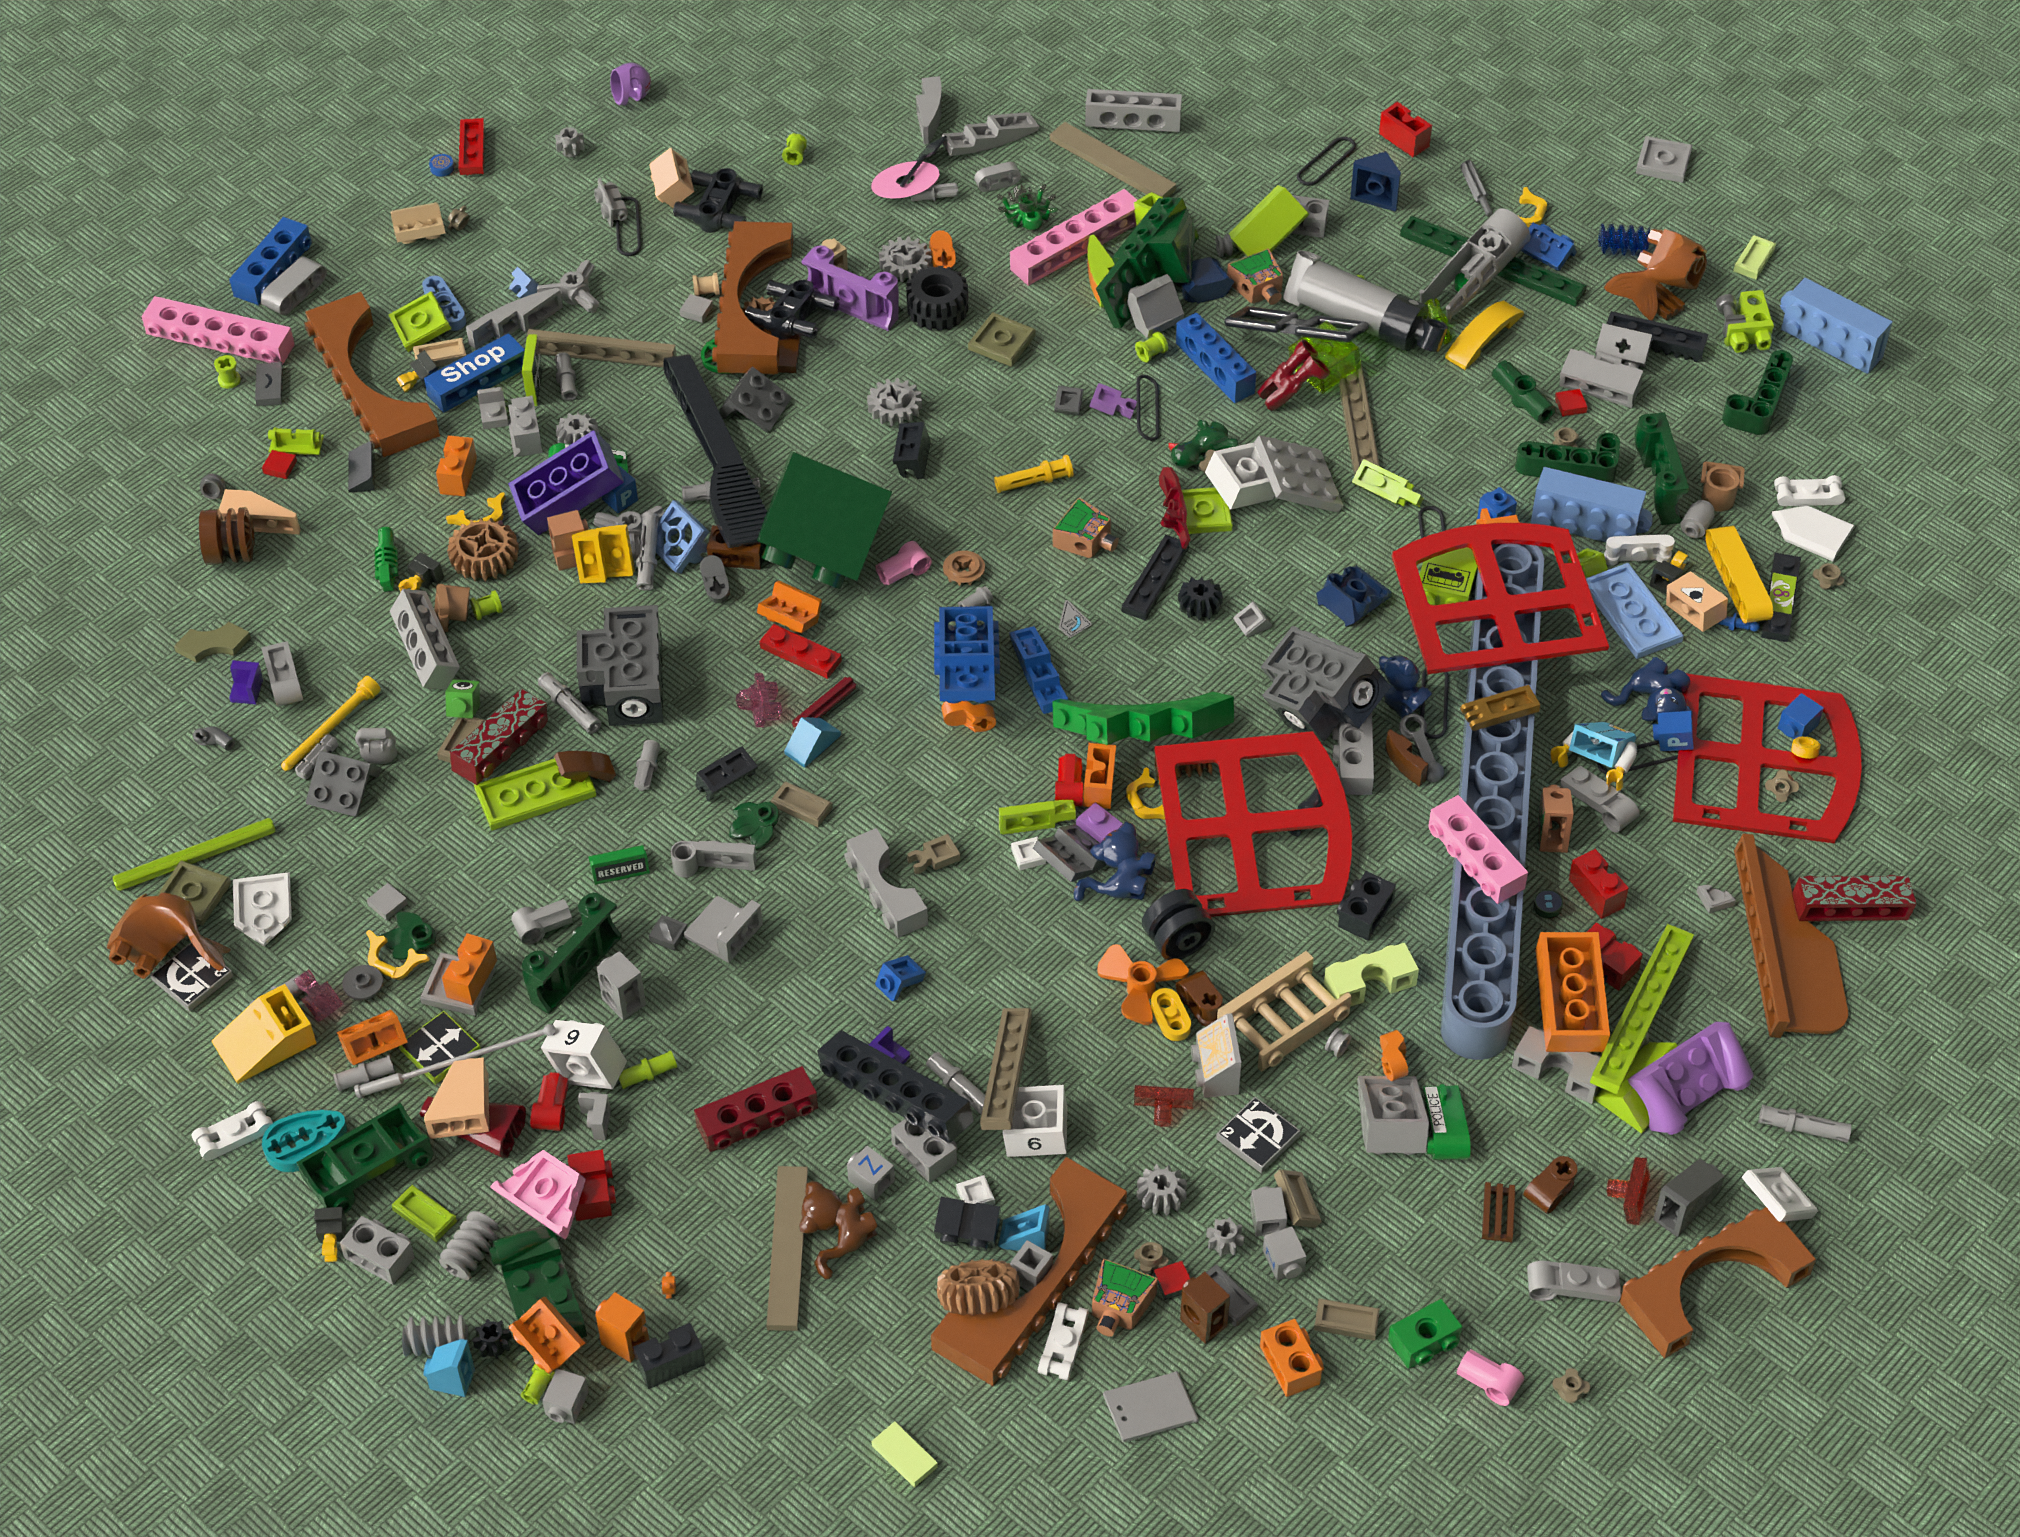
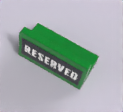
M643 845L589 856L594 885L650 873L647 853Z

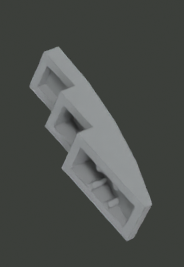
M1029 112L988 115L986 123L966 124L963 132L942 134V137L947 136L942 145L950 156L975 153L1023 138L1038 131L1039 125Z
M556 287L526 296L466 326L469 345L477 349L491 338L496 337L499 339L508 333L512 334L519 328L527 333L528 329H533L563 308L560 289Z

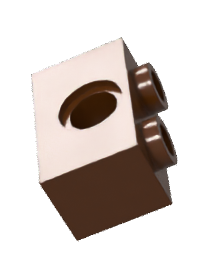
M1204 1271L1197 1278L1192 1277L1187 1280L1182 1287L1180 1320L1206 1344L1228 1326L1230 1295Z

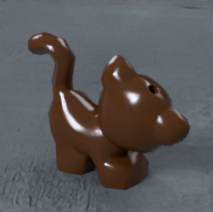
M811 1181L806 1183V1196L803 1199L802 1219L799 1228L800 1232L807 1234L814 1233L817 1230L827 1231L835 1225L838 1227V1246L819 1251L814 1262L818 1274L824 1279H830L833 1271L828 1267L827 1261L840 1258L863 1246L866 1241L877 1235L875 1230L877 1229V1223L870 1211L860 1214L865 1210L863 1206L865 1200L858 1187L851 1189L847 1194V1201L842 1202L836 1192L825 1188L823 1184L817 1181Z

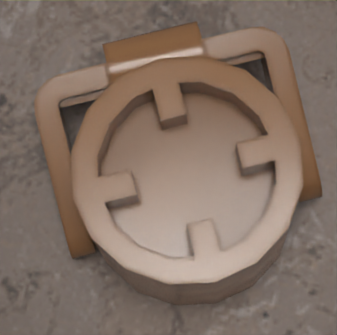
M1704 462L1701 472V483H1704L1702 500L1711 503L1714 511L1723 512L1732 508L1738 488H1743L1745 469L1741 466Z
M444 584L436 586L434 610L444 632H448L449 620L467 621L470 600L469 587Z

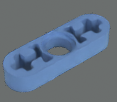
M439 276L427 277L422 283L424 295L432 291L438 303L450 301L448 305H440L452 328L450 330L457 331L462 329L466 325L464 310L443 278Z

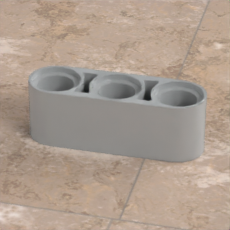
M305 256L299 258L266 287L261 295L262 305L281 315H287L322 284L327 274L326 268Z

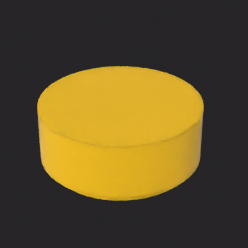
M1797 737L1793 740L1791 751L1796 756L1802 758H1815L1819 755L1820 743L1810 737Z

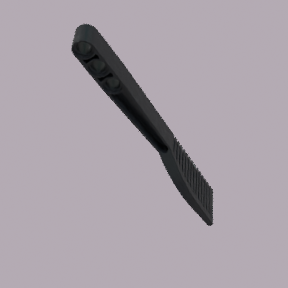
M685 354L664 358L663 369L666 379L714 469L710 483L709 505L713 519L728 548L761 543L757 541L767 510L762 499H760L757 489H755V485H753L750 475H748L746 466L691 355Z

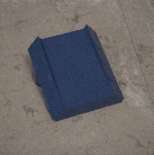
M1206 257L1193 261L1192 276L1189 283L1176 282V284L1183 286L1182 296L1185 301L1202 303L1223 298L1230 292L1231 286L1235 281L1217 259Z
M1356 565L1345 568L1342 575L1337 573L1329 574L1324 587L1316 595L1318 605L1322 604L1343 620L1346 627L1355 623L1391 598L1392 592Z

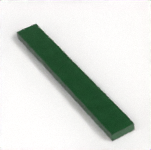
M1412 215L1400 230L1401 237L1451 257L1469 239ZM1514 257L1498 274L1500 277L1576 307L1587 289V285L1517 257Z

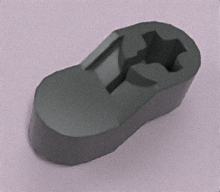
M709 555L700 563L705 590L712 602L722 603L729 598V583L722 560L717 556Z

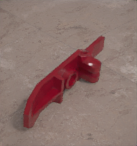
M1163 467L1159 475V486L1166 496L1163 506L1168 507V510H1166L1160 524L1165 528L1174 529L1180 538L1182 549H1186L1190 542V536L1186 524L1187 509L1179 478L1172 467Z

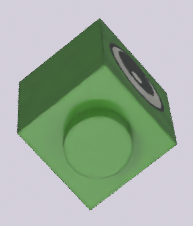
M453 679L445 691L446 717L473 718L480 707V681Z

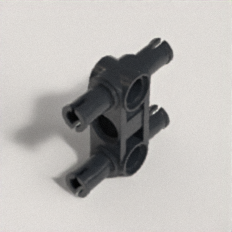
M730 168L720 169L713 174L694 169L691 174L692 184L707 187L696 206L676 201L673 215L674 217L693 220L696 225H700L704 232L708 233L716 232L719 229H723V227L733 229L734 221L747 222L746 216L730 213L737 197L743 195L761 199L763 184L744 181L741 176H737L736 172Z
M770 280L766 289L767 295L779 297L780 299L768 311L748 306L745 316L752 323L763 325L766 330L771 331L772 336L779 339H787L795 334L815 339L819 330L817 328L818 324L807 322L805 319L816 308L836 313L840 305V298L820 293V290L814 288L813 283L808 280H798L789 285Z

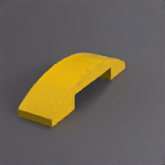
M1499 301L1489 306L1458 336L1446 353L1445 359L1466 370L1480 357L1481 349L1504 327L1510 329L1524 315V312L1506 301Z

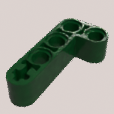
M1776 350L1771 354L1754 398L1740 394H1732L1727 397L1722 415V421L1726 426L1755 435H1764L1769 431L1790 376L1793 356L1789 352Z
M1603 433L1598 436L1595 450L1525 441L1518 446L1515 469L1522 475L1540 477L1543 467L1613 483L1619 461L1620 439L1613 433Z

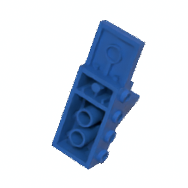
M993 606L939 607V622H934V675H940V701L948 703H959L961 701L984 703L989 700H995V674H1000L999 626L998 621H993ZM955 621L956 625L951 626L949 625V622ZM977 621H983L984 624L977 625Z

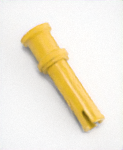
M1063 455L1062 459L1051 462L1047 460L1042 461L1040 466L994 477L997 492L1001 493L1040 481L1051 483L1053 479L1068 476L1070 478L1074 476L1069 456Z

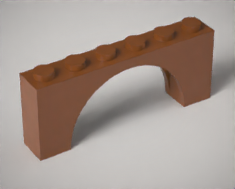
M1767 1207L1762 1210L1754 1209L1739 1223L1732 1222L1726 1225L1716 1236L1703 1238L1691 1250H1682L1664 1265L1659 1263L1652 1267L1645 1276L1639 1279L1634 1277L1625 1283L1620 1304L1664 1359L1690 1343L1693 1328L1687 1321L1681 1306L1680 1287L1687 1277L1697 1269L1721 1261L1747 1263L1770 1273L1786 1288L1811 1275L1816 1259L1787 1224L1779 1222Z

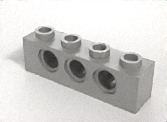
M1087 89L1085 126L1180 132L1182 94Z
M402 589L390 610L422 687L446 690L460 666L427 592Z
M1371 712L1359 729L1352 727L1351 724L1339 722L1332 731V740H1337V745H1333V761H1338V767L1335 768L1345 794L1372 795L1374 767Z

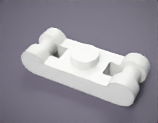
M1834 475L1827 479L1789 480L1787 477H1779L1774 481L1775 490L1779 492L1777 494L1778 504L1781 506L1839 505L1845 501L1844 492L1841 490L1842 481L1839 476Z
M1670 535L1610 537L1606 541V551L1604 552L1606 564L1613 566L1618 564L1619 561L1656 560L1658 562L1665 560L1670 562L1672 557L1671 550L1674 547L1675 540Z
M256 1101L240 1113L210 1127L196 1129L192 1133V1138L196 1145H200L202 1158L210 1161L262 1137L268 1127L273 1124V1121L270 1117L266 1116L264 1104L261 1101ZM256 1121L254 1125L248 1127L247 1124ZM217 1138L220 1139V1141H218V1142H216V1143L211 1142V1141H213V1140H215V1139H217Z
M1058 1302L1047 1343L1039 1362V1374L1048 1375V1373L1059 1375V1379L1069 1380L1087 1322L1089 1309L1079 1307L1076 1310L1068 1308V1304ZM1064 1321L1075 1322L1074 1328L1064 1326ZM1053 1357L1062 1359V1363L1052 1361Z

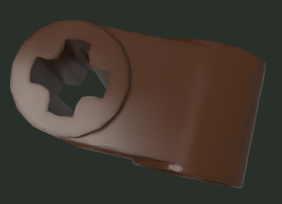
M1201 970L1176 982V991L1181 1001L1189 1008L1201 1025L1207 1027L1217 1020L1218 1009L1222 1006L1223 997L1204 971Z
M1566 1156L1555 1158L1540 1175L1536 1176L1529 1183L1523 1196L1543 1212L1550 1214L1574 1186V1178L1578 1168L1575 1161Z

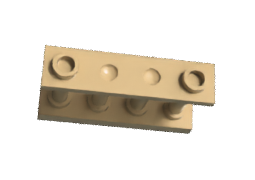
M1307 951L1218 1009L1217 1020L1226 1014L1232 1013L1235 1028H1238L1260 1050L1258 1069L1261 1072L1269 1066H1276L1282 1061L1284 1056L1334 1022L1344 1020L1350 1013L1352 996L1347 992L1336 1000L1312 976L1314 958ZM1298 983H1304L1326 1007L1314 1015L1290 989ZM1276 998H1282L1304 1022L1291 1029L1272 1010L1268 1003ZM1254 1013H1260L1282 1037L1269 1044L1245 1019Z

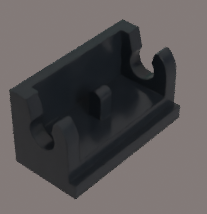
M925 422L900 423L893 464L897 465L898 471L903 478H906V469H911L914 471L917 479H924L931 444Z
M741 746L698 771L695 787L699 792L705 790L707 794L706 799L710 801L714 799L717 792L744 776H753L758 766L744 747Z

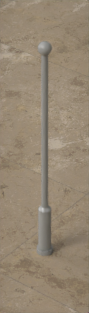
M547 1024L544 1029L406 1074L396 1073L369 1083L358 1084L354 1086L355 1094L358 1099H362L366 1095L403 1084L406 1079L452 1065L454 1061L474 1058L545 1034L551 1036L555 1033L556 1029L554 1025Z

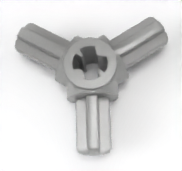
M589 260L581 262L576 272L572 271L564 274L560 278V283L537 286V293L557 287L560 289L563 301L565 300L566 303L571 305L580 304L587 312L594 313L599 307V302L590 294L588 279L595 266Z
M655 506L644 512L656 513L659 515V520L665 513L661 506ZM628 511L616 517L602 512L596 513L594 519L595 526H628L633 561L639 558L643 514L640 515L637 512Z

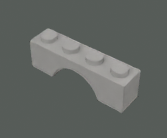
M875 828L847 840V853L844 854L845 860L851 869L855 868L861 887L868 889L874 908L881 910L887 929H892L897 938L927 926V907L915 888H897L888 884L881 877L883 871L890 865L889 847L878 829Z

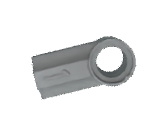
M563 899L535 910L532 907L520 908L511 917L522 943L526 945L539 942L546 932L573 923L569 907Z

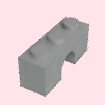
M1529 1026L1514 1052L1512 1068L1536 1079H1539L1542 1072L1547 1068H1561L1569 1075L1565 1092L1590 1104L1593 1103L1595 1096L1601 1089V1087L1589 1083L1601 1056L1588 1052H1546L1544 1030H1538Z

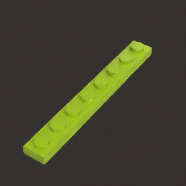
M1667 924L1589 1083L1618 1094L1692 943L1694 934Z

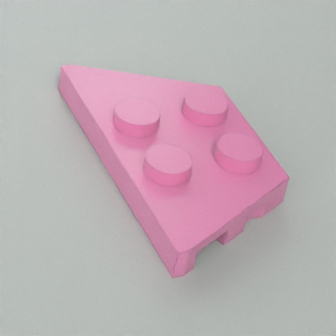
M543 1150L533 1156L529 1162L521 1164L512 1170L514 1176L502 1184L497 1180L490 1186L502 1197L566 1239L586 1179Z

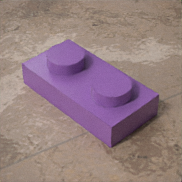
M1094 803L1083 812L1076 821L1077 826L1099 843L1102 842L1107 834L1117 830L1123 824L1097 803Z

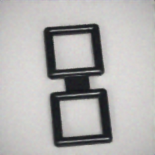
M1250 306L1243 307L1224 320L1225 325L1228 327L1295 334L1302 337L1340 342H1351L1369 329V324L1365 321L1319 315L1305 320L1298 319V314L1295 312ZM1249 316V317L1265 318V319H1272V320H1279V321H1277V322L1274 323V322H1266V321L1251 320V319H1244V318H1246V317ZM1325 326L1340 329H1348L1349 331L1342 332L1327 329H1319L1315 327Z

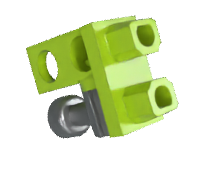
M1763 290L1741 292L1738 306L1735 296L1732 294H1724L1716 300L1718 311L1725 316L1722 332L1725 337L1726 347L1732 346L1735 353L1745 352L1748 350L1749 344H1756L1759 350L1770 349L1774 324L1771 320ZM1750 298L1757 299L1756 304H1750L1747 300Z

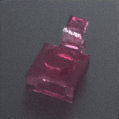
M310 969L293 980L302 991L308 994L301 1000L318 1023L344 1005L327 981L321 986L319 985Z

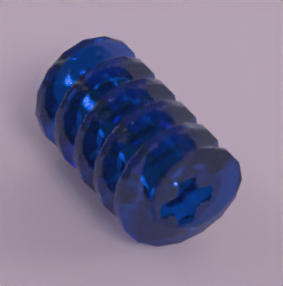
M1600 223L1598 247H1601L1602 254H1606L1607 249L1611 248L1612 255H1615L1618 248H1620L1622 256H1625L1628 249L1631 250L1632 256H1635L1637 250H1640V252L1643 250L1648 251L1649 242L1647 240L1650 234V226L1646 233L1643 226H1639L1635 232L1633 225H1629L1625 232L1624 225L1622 224L1615 231L1614 224H1609L1607 230H1605L1604 223Z

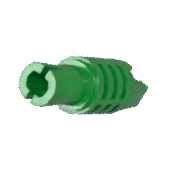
M381 527L378 529V546L374 551L375 579H380L383 591L388 592L394 590L395 577L399 576L398 549L394 546V532L392 528Z

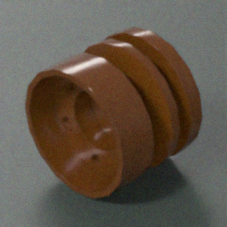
M239 507L237 515L234 508H229L226 520H223L219 509L200 511L199 539L202 557L206 565L224 564L227 552L230 553L234 563L240 561V552L244 562H252L255 532L247 507Z

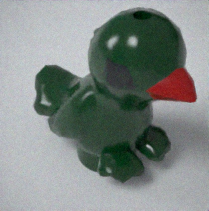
M1199 420L1197 423V434L1193 440L1183 443H1168L1173 464L1183 469L1191 468L1204 461L1205 458L1201 455L1206 456L1208 450L1218 451L1239 446L1238 439L1228 438V430L1224 425L1215 421L1209 425L1207 421Z

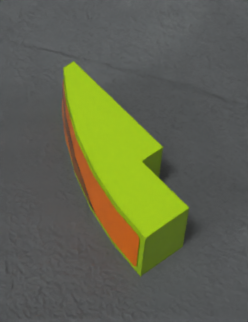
M1093 234L1090 235L1088 243V278L1094 297L1102 308L1104 306L1096 291V287L1114 266V262Z

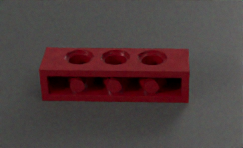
M803 1066L694 1109L696 1126L709 1152L718 1149L722 1150L742 1139L755 1137L759 1132L772 1127L782 1126L786 1121L798 1116L809 1115L813 1110L818 1109L817 1092ZM734 1121V1123L727 1124L726 1122Z

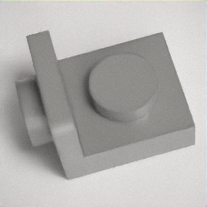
M496 387L478 390L483 429L508 426L503 388Z
M599 1092L579 1093L578 1102L581 1113L588 1114L587 1127L592 1129L594 1140H606L611 1114L608 1094H601Z

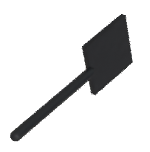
M946 135L926 146L916 159V164L900 183V187L906 185L925 158L933 155L947 138Z

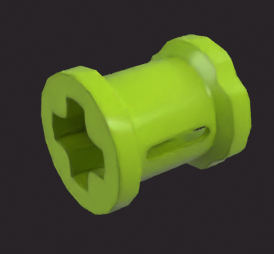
M793 133L787 137V147L782 153V158L786 163L798 165L802 162V152L807 147V139L803 135Z
M1155 332L1146 341H1138L1135 344V349L1138 357L1147 363L1158 353L1167 352L1168 343L1160 332Z
M231 355L218 357L214 362V367L219 373V385L226 389L236 387L240 384L241 377L236 371L237 363L235 358Z
M496 590L491 591L490 595L478 599L470 598L471 608L477 621L481 620L482 616L494 612L498 614L503 613Z

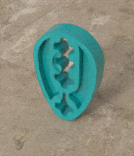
M314 1110L293 1114L277 1120L268 1127L262 1138V1148L267 1162L273 1168L282 1172L299 1171L296 1164L297 1161L346 1134L347 1125L345 1118L338 1111ZM334 1122L337 1128L332 1129L329 1124ZM307 1135L309 1140L304 1142L301 1136ZM293 1141L296 1147L290 1148L287 1143ZM279 1147L282 1152L276 1154L273 1149Z

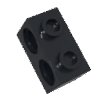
M1365 871L1360 880L1356 879L1353 882L1348 899H1342L1337 908L1336 914L1339 915L1338 927L1369 941L1394 902L1396 884Z

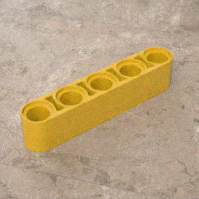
M1734 526L1707 529L1705 533L1707 549L1743 623L1771 620L1773 617L1771 599Z

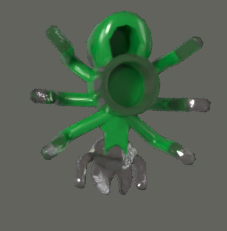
M1042 184L1038 191V196L1032 193L1030 187L1027 192L1023 185H1020L1021 190L1015 186V198L1012 197L1011 192H1008L1010 201L1017 203L1014 205H1010L1006 197L1000 194L997 196L1005 205V207H998V211L1005 213L1008 223H1013L1014 227H1018L1022 221L1023 227L1029 231L1040 229L1043 223L1042 219L1048 220L1051 213L1058 211L1056 207L1049 208L1051 200L1056 197L1055 194L1050 195L1046 199L1045 205H1038L1042 201L1046 184ZM1017 209L1013 213H1009L1010 210Z

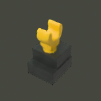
M425 350L416 355L418 359L410 363L414 371L402 374L396 379L404 392L409 391L419 379L425 385L424 378L438 371L437 366Z
M1678 551L1670 563L1665 560L1658 562L1653 568L1649 586L1667 595V585L1682 577L1683 569L1686 566L1684 561L1688 555Z
M420 552L407 566L410 578L401 581L399 589L400 592L402 589L409 588L411 590H419L421 586L427 589L432 582L438 585L444 579L441 564Z
M342 1207L315 1209L316 1235L319 1243H323L322 1256H325V1262H336L338 1259L337 1242H341L345 1237L347 1219Z

